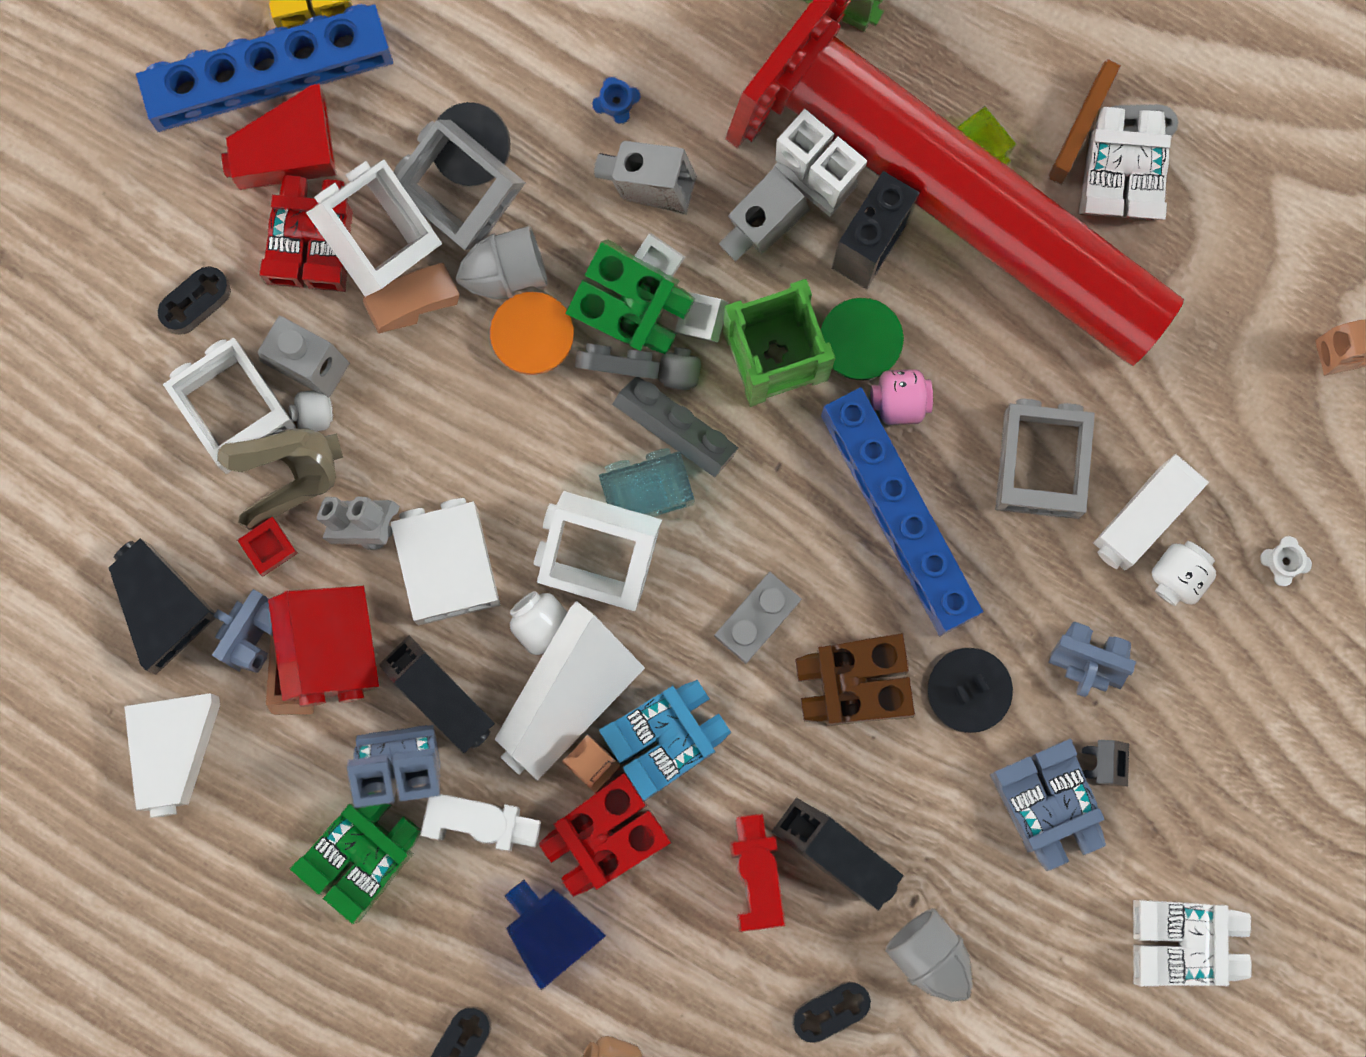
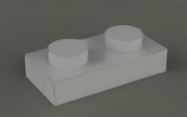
M769 572L717 631L714 637L747 664L802 599Z

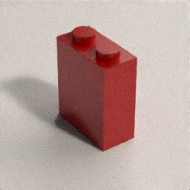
M364 585L285 591L268 599L282 701L299 700L300 707H309L326 703L325 697L338 696L339 703L354 702L365 699L364 692L379 687Z

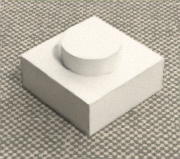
M648 234L635 254V257L672 277L685 259V256L653 234Z
M688 292L695 298V301L684 320L678 318L675 332L718 342L723 326L724 309L728 302L719 298Z

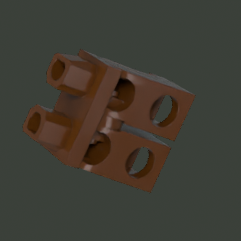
M903 633L832 646L818 647L817 653L807 654L795 659L798 682L819 679L822 682L823 695L801 698L804 722H827L828 726L891 719H907L915 716L910 677L867 682V679L901 676L909 672Z

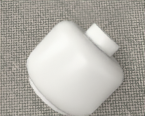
M315 390L297 393L294 398V405H289L290 419L292 422L297 421V427L301 429L326 430L333 420L330 397L328 398L326 395Z

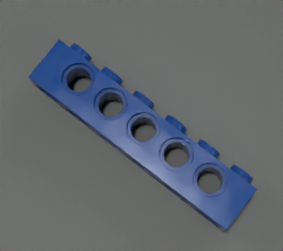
M357 4L348 7L342 14L331 17L315 16L308 19L304 25L290 29L277 27L266 32L265 36L252 40L236 39L227 43L224 48L211 52L207 50L194 51L188 54L186 59L173 63L156 62L149 65L145 71L136 73L148 119L156 131L161 132L299 92L310 85H323L394 64L376 5ZM350 36L354 38L352 43L346 47L335 46V42L340 37ZM309 47L314 49L308 58H295L296 53L302 48ZM264 59L274 60L273 65L269 69L264 71L256 70V66L260 61ZM226 70L234 71V75L230 80L226 82L216 81L221 72ZM194 82L193 88L188 93H177L181 84Z
M862 387L825 405L821 418L939 637L977 618L983 613V610Z

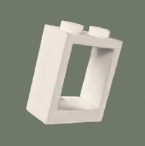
M385 160L372 167L369 166L367 161L363 162L345 175L350 181L340 189L336 183L324 189L314 197L318 205L306 212L365 297L385 287L442 244ZM366 184L408 243V245L375 269L332 209Z
M234 337L229 341L223 339L211 345L205 351L206 356L194 364L186 363L179 366L170 374L169 377L171 379L163 384L216 465L226 474L231 470L226 469L217 462L218 449L225 443L259 439L278 434L283 430L296 428L259 371ZM239 362L271 409V412L219 445L187 398V395L233 364Z
M563 491L557 505L549 504L544 518L543 528L548 529L549 534L547 542L540 541L534 559V565L540 567L537 583L636 611L643 593L662 519ZM565 521L636 541L626 581L622 582L557 563L556 558Z

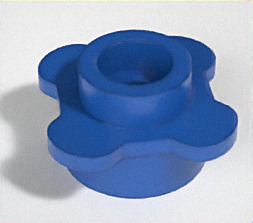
M608 77L603 82L600 96L594 98L592 102L593 109L598 114L605 113L613 117L617 124H624L630 119L629 112L633 104L640 101V92L636 87H630L627 83L618 80L616 77ZM615 97L620 98V102L617 104L612 101Z

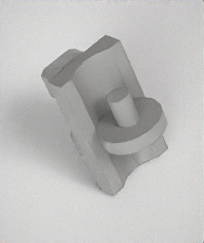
M325 497L318 512L317 520L326 526L323 539L328 543L361 544L368 550H376L383 547L387 543L388 537L392 535L393 531L389 522L398 513L400 506L392 500H371L368 497H356L353 501H341L337 497Z

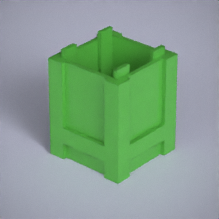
M807 279L791 283L787 290L742 304L740 300L725 305L723 333L733 353L750 407L766 402V398L810 383L814 386L829 380L835 356L830 342L825 344L810 302L812 293ZM776 343L778 347H785L787 353L782 356V363L776 364L773 358H765L764 353L769 351L770 344Z

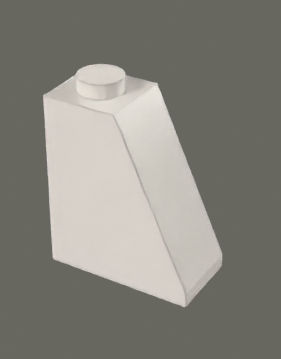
M1175 454L1154 472L1093 542L1100 549L1097 552L1100 558L1115 569L1120 566L1123 570H1127L1133 566L1209 482Z
M209 693L124 706L136 810L150 811V818L175 815L177 814L176 806L189 805L220 707L219 696Z

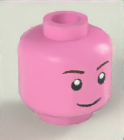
M916 369L884 371L879 378V385H871V405L874 411L879 410L882 421L887 425L919 424L923 421L926 413L932 412V382L930 379L925 380L923 374Z

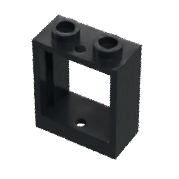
M883 171L839 240L832 269L867 290L910 222L920 192Z

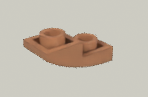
M440 263L394 279L382 289L366 297L363 296V303L379 334L417 324L419 314L457 305L460 294L445 264Z

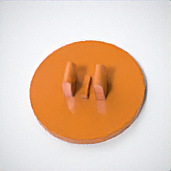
M524 292L509 298L497 309L490 326V340L496 356L505 366L521 374L538 375L553 370L566 359L573 345L574 327L571 316L565 314L567 309L554 297L540 292Z

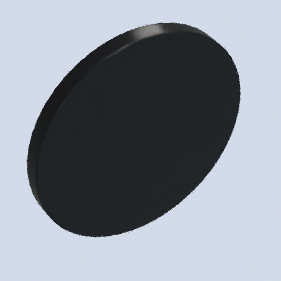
M464 102L453 105L439 116L437 120L453 121L506 165L510 155V135L505 122L493 109L480 103ZM450 139L434 160L438 170L447 179L459 185L479 186L495 178Z
M962 648L948 653L934 666L928 680L927 694L934 714L942 723L959 732L977 733L995 726L1003 719L1012 702L1013 685L1007 668L996 656L978 648Z

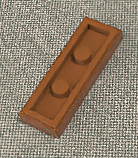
M1109 59L1104 61L1048 175L1050 180L1061 185L1063 184L1118 73L1120 64Z

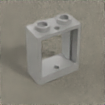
M431 121L422 129L417 138L420 144L412 155L408 154L401 159L394 169V174L423 216L464 250L472 249L476 243L486 238L526 182L453 121ZM449 139L496 178L464 223L418 185L420 179Z
M1018 399L1016 404L1010 403L1004 412L995 510L1080 519L1087 511L1095 413L1084 412V407L1077 404H1059L1057 409L1041 407L1042 402L1033 399ZM1019 421L1079 427L1073 494L1013 488Z

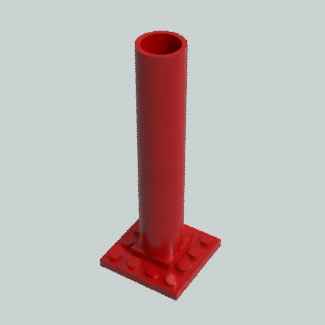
M812 0L743 90L725 139L736 148H739L745 139L751 143L755 140L766 124L765 120L771 113L770 109L778 115H781L786 107L796 115H799L806 109L834 133L832 142L837 137L841 138L867 160L865 167L880 177L884 171L920 192L916 202L917 206L1127 364L1134 366L1169 327L1181 309L1184 299L836 37L841 27L839 23L845 16L844 12L851 3V0Z

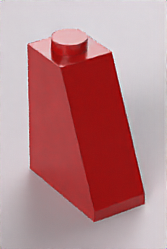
M320 84L310 85L226 138L228 152L221 154L225 177H231L239 190L282 184L285 175L300 176L307 180L337 176L327 102Z

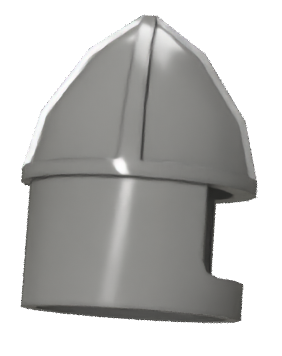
M530 225L499 235L491 234L476 243L461 261L456 276L457 283L471 293L492 299L512 298L515 296L514 291L529 286H535L537 289L547 286L548 281L544 263Z
M934 908L926 910L911 920L886 946V953L908 977L907 981L911 985H916L927 994L950 1002L968 1000L971 997L973 985L970 955L963 943L964 939L954 933Z

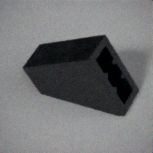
M140 538L136 542L130 541L116 552L114 555L116 561L109 567V571L140 665L147 672L156 675L216 618L213 617L215 612L149 543Z
M410 635L379 664L390 680L463 754L470 748L475 749L479 747L490 735L489 729L495 723Z
M797 797L771 831L859 899L878 911L884 903L892 899L897 891L898 883L904 877L902 873L830 816Z

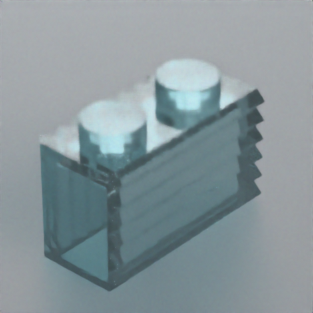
M669 448L656 450L646 455L647 461L630 465L629 460L618 461L605 467L606 473L599 475L607 504L651 517L693 506L695 502L680 451L671 454Z

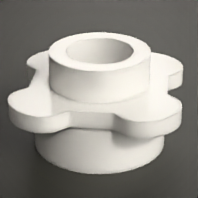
M1291 536L1282 538L1280 545L1274 549L1264 550L1260 557L1261 563L1264 566H1268L1275 575L1274 581L1279 586L1290 585L1293 577L1300 573H1308L1312 567L1311 559L1306 556L1303 548L1298 545V541ZM1286 557L1290 560L1289 565L1283 564V558Z

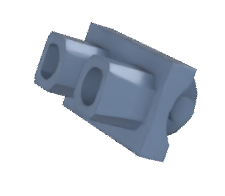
M253 589L244 604L239 601L236 602L229 615L217 609L213 617L223 622L215 636V638L220 640V643L212 656L239 672L241 669L255 673L261 670L267 660V652L258 648L256 644L264 631L273 636L268 604L269 598Z
M1072 622L1066 634L1062 635L1051 652L1048 663L1066 669L1065 677L1079 682L1076 693L1079 696L1086 697L1091 687L1106 692L1109 685L1121 689L1127 677L1134 672L1136 661L1130 659V641L1119 637H1109L1105 642L1104 648L1101 649L1090 645L1093 630L1089 626Z

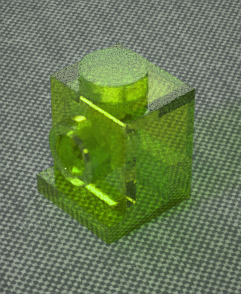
M986 106L956 127L977 144L984 146L989 153L1008 166L1012 162L1008 156L1013 151L1016 143Z

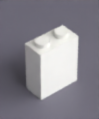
M465 498L449 500L441 503V510L425 513L423 508L412 509L400 513V520L390 522L413 621L418 626L500 605L480 517L474 501L466 503Z

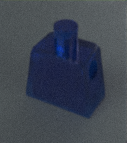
M522 880L504 896L520 915L506 927V930L540 990L544 989L607 936L596 923L555 888L540 899L529 884Z

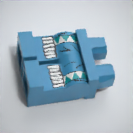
M698 680L687 683L678 689L671 686L618 720L599 729L621 764L657 742L658 746L623 767L643 801L648 800L716 753L714 748L731 734L730 729L720 714L715 715L699 726L690 713L710 700Z

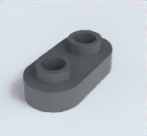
M586 343L585 351L577 350L576 368L658 379L660 362L652 361V352L628 349L627 357L610 355V346Z

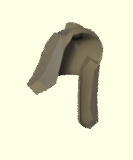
M296 428L283 430L278 434L259 439L225 443L218 449L217 462L226 469L236 472H244L275 460H282L289 466L295 478L294 481L265 496L240 514L238 523L246 529L253 530L272 516L275 518L289 509L329 491L334 486L336 479L334 460L343 458L337 433L324 436L312 429Z

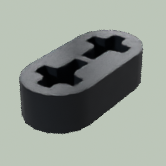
M211 266L202 267L195 271L160 302L157 310L160 322L171 333L178 335L187 334L194 330L228 300L231 293L228 279L223 272ZM209 279L214 283L219 279L216 284L219 291L212 296L211 293L206 292L200 296L205 290L202 285L205 280ZM177 306L179 309H184L188 306L184 310L187 318L180 323L177 319L169 322L173 318V314L170 311L173 307Z
M847 981L840 983L803 1003L796 1009L792 1020L794 1031L806 1042L817 1043L863 1019L870 1010V995L862 985L856 982ZM849 989L853 995L861 994L862 1000L857 1003L859 1011L852 1014L847 1008L835 1014L832 1007L843 1002L844 997L842 993L845 990ZM811 1010L814 1015H819L828 1010L830 1017L819 1023L821 1029L819 1033L813 1034L810 1029L802 1031L800 1025L805 1022L804 1013Z
M467 1007L459 1011L452 1019L430 1057H448L454 1048L461 1051L458 1057H477L492 1029L489 1015L478 1007ZM474 1015L480 1018L478 1026L483 1030L482 1035L473 1034L468 1039L466 1045L459 1042V1039L464 1033L465 1028L460 1024L461 1019L469 1020Z

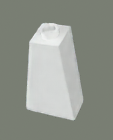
M577 601L569 609L495 737V740L506 750L501 758L518 775L526 769L537 781L645 669L598 618Z

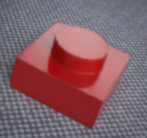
M273 516L237 540L262 577L298 554Z

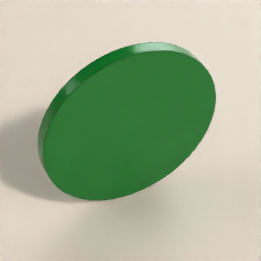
M853 298L841 302L828 313L821 327L825 344L830 342L835 356L832 369L852 380L864 381L880 377L884 371L890 370L896 364L903 349L904 335L898 317L888 306L874 299Z

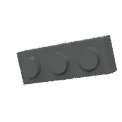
M635 377L618 393L612 404L713 477H716L730 462L739 448L730 442L723 433L709 427L695 417L689 409L678 405L660 392L654 384L640 377Z

